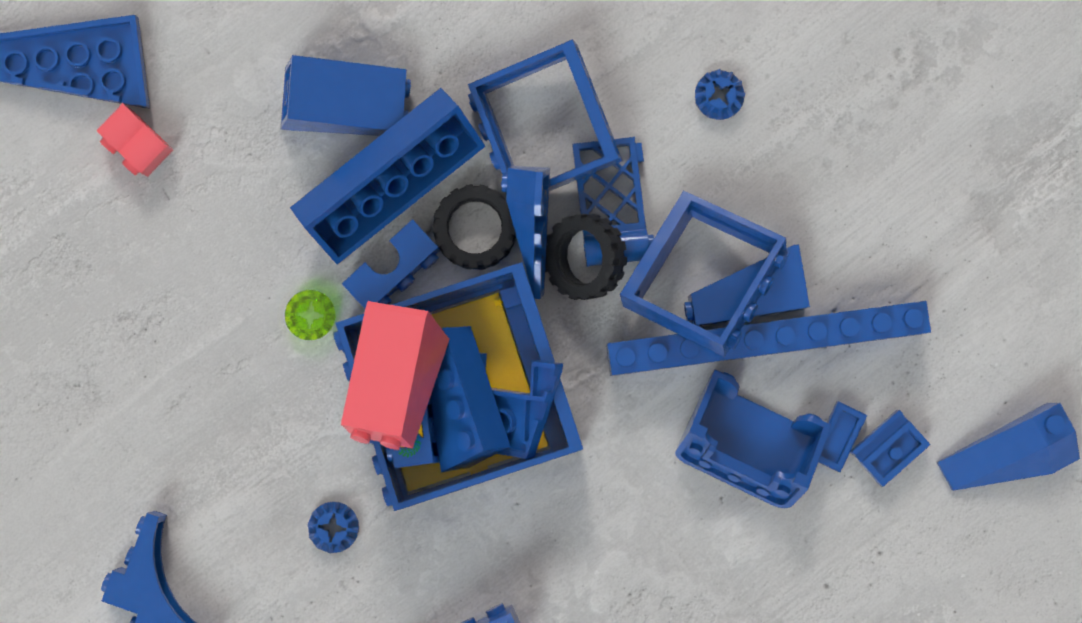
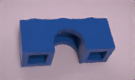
M413 219L389 240L399 253V263L394 271L388 274H379L365 262L341 283L364 309L368 301L390 304L392 300L389 297L398 289L401 292L406 290L416 280L413 277L416 272L421 268L426 271L439 259L436 255L440 252L439 247Z

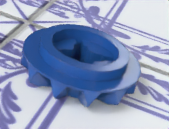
M718 69L707 72L699 80L695 89V101L699 110L707 117L716 120L728 119L734 116L743 106L745 92L742 81L733 72ZM714 84L720 90L731 88L725 95L726 103L720 98L709 101L715 93Z
M327 502L320 505L312 512L307 524L309 539L312 540L317 549L328 553H338L348 549L355 542L359 532V522L355 512L349 506L340 502ZM335 514L336 524L341 526V528H346V530L336 532L332 541H330L329 530L320 527V525L329 524Z

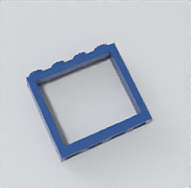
M573 39L468 84L471 94H468L469 104L474 112L478 111L482 122L478 124L483 139L490 141L493 152L489 154L493 166L496 170L500 169L503 175V173H508V167L514 166L487 93L567 60L604 157L550 178L549 191L623 161L579 47Z
M683 190L621 291L620 297L623 307L725 357L730 348L734 350L742 337L740 330L745 321L751 322L758 309L756 303L761 294L766 296L774 281L772 275L776 268L782 269L789 256V252L786 249V237ZM692 217L770 253L721 337L643 299Z

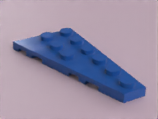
M136 15L0 33V82L150 109L139 18Z

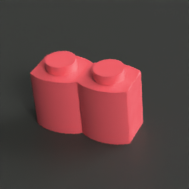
M123 103L96 130L103 137L99 142L112 154L118 151L125 158L122 164L134 175L140 172L148 177L173 151L167 142L151 129L131 108Z

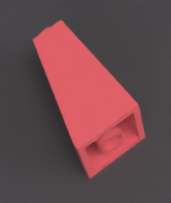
M371 301L367 302L341 425L351 434V439L364 444H369L370 440L378 441L381 445L394 450H399L400 446L413 449L450 340L429 311Z

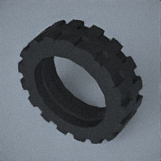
M469 184L463 188L454 189L450 192L451 194L441 200L440 206L434 213L432 229L437 246L450 262L464 269L483 270L497 265L504 257H507L516 241V233L505 197L499 191L488 188L485 185L473 186V184ZM469 202H482L490 205L498 213L501 220V234L498 241L491 249L482 253H468L461 250L453 243L449 234V222L453 213L460 206Z
M579 214L567 216L561 219L562 223H556L552 227L553 232L547 235L545 272L549 273L550 278L548 279L552 286L556 285L558 287L557 291L562 295H569L570 299L588 300L606 296L608 291L616 289L618 280H622L624 277L623 267L627 265V257H624V250H627L625 241H621L620 236L622 234L619 229L613 228L611 226L612 222L607 218L601 219L600 215ZM582 230L594 235L600 244L603 255L600 272L591 283H583L577 279L570 270L567 259L568 246L572 238Z

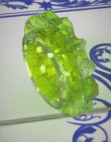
M305 290L297 293L289 300L285 309V322L288 329L296 337L308 341L323 338L332 330L336 319L332 301L325 294L316 290ZM312 302L314 312L323 315V318L313 319L309 329L308 320L298 316V313L308 312Z

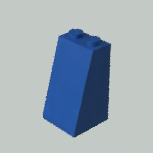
M292 55L285 67L280 130L380 136L409 113L408 110H404L405 98H409L411 80L406 79L407 69Z

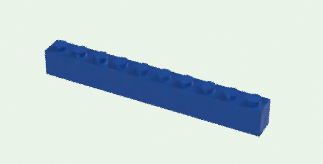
M927 301L743 325L740 330L742 337L734 350L730 348L725 357L679 334L607 343L606 349L610 376L922 335L931 333ZM725 328L711 329L707 331L721 337Z

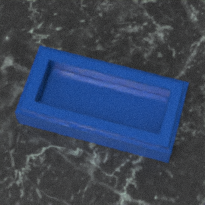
M837 401L827 421L831 428L818 463L841 472L867 415Z

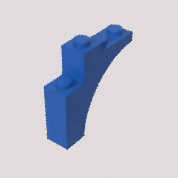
M158 511L148 512L146 516L140 518L135 534L139 535L135 547L131 546L125 557L124 564L127 565V569L120 567L106 575L101 586V591L104 592L101 601L138 614L137 617H132L130 623H197L177 602L167 582L161 553L162 534L167 515Z

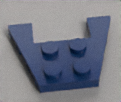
M480 353L486 371L487 353ZM541 360L532 361L530 393L491 388L511 446L497 454L523 459L535 457L561 377L563 363Z

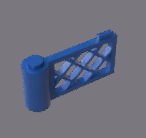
M635 137L615 139L617 147L629 146L630 158L623 166L619 163L613 165L619 171L609 183L596 173L588 175L584 179L576 180L580 214H590L596 207L609 217L608 220L618 224L612 225V227L619 229L622 234L620 236L621 241H625L627 250H624V257H627V262H634L642 259L653 241L654 235H648L645 223L638 163L644 162L642 143H635ZM599 141L572 144L575 168L584 165L580 159V151L593 150L599 156L604 157ZM630 164L632 168V173L627 170V167ZM622 174L631 179L634 184V188L627 197L613 187ZM591 177L605 187L596 200L584 192V186ZM608 191H611L622 200V203L613 214L599 204ZM634 194L636 204L630 200ZM585 200L592 204L588 209H586ZM628 204L637 211L638 223L625 224L616 216ZM582 230L586 267L602 265L603 255L600 244L594 235Z

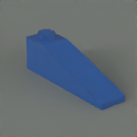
M511 166L508 167V173H503L502 192H507V205L534 299H541L545 291L550 168Z
M1046 403L943 458L937 464L951 490L955 491L1053 474L1079 460L1080 455L1076 431L1061 403Z

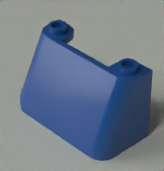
M714 370L675 451L676 457L683 463L770 505L783 509L792 507L810 487L831 425L822 421L820 417L814 414L800 415L794 421L738 395L740 386L734 376L726 372Z

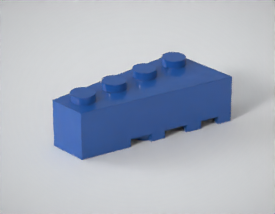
M471 326L442 328L450 340L430 396L441 473L470 468L511 447Z

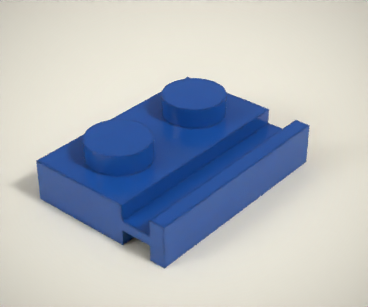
M896 410L857 444L850 453L858 459L859 463L881 487H884L931 444L906 419L901 410Z

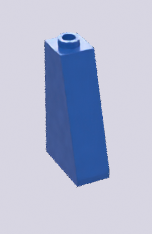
M799 244L786 248L787 252H789L787 261L782 269L776 268L772 275L774 281L766 296L761 294L756 303L758 309L754 317L803 310L810 307ZM767 258L691 293L688 296L689 302H684L686 320H692V323L697 326L729 322Z

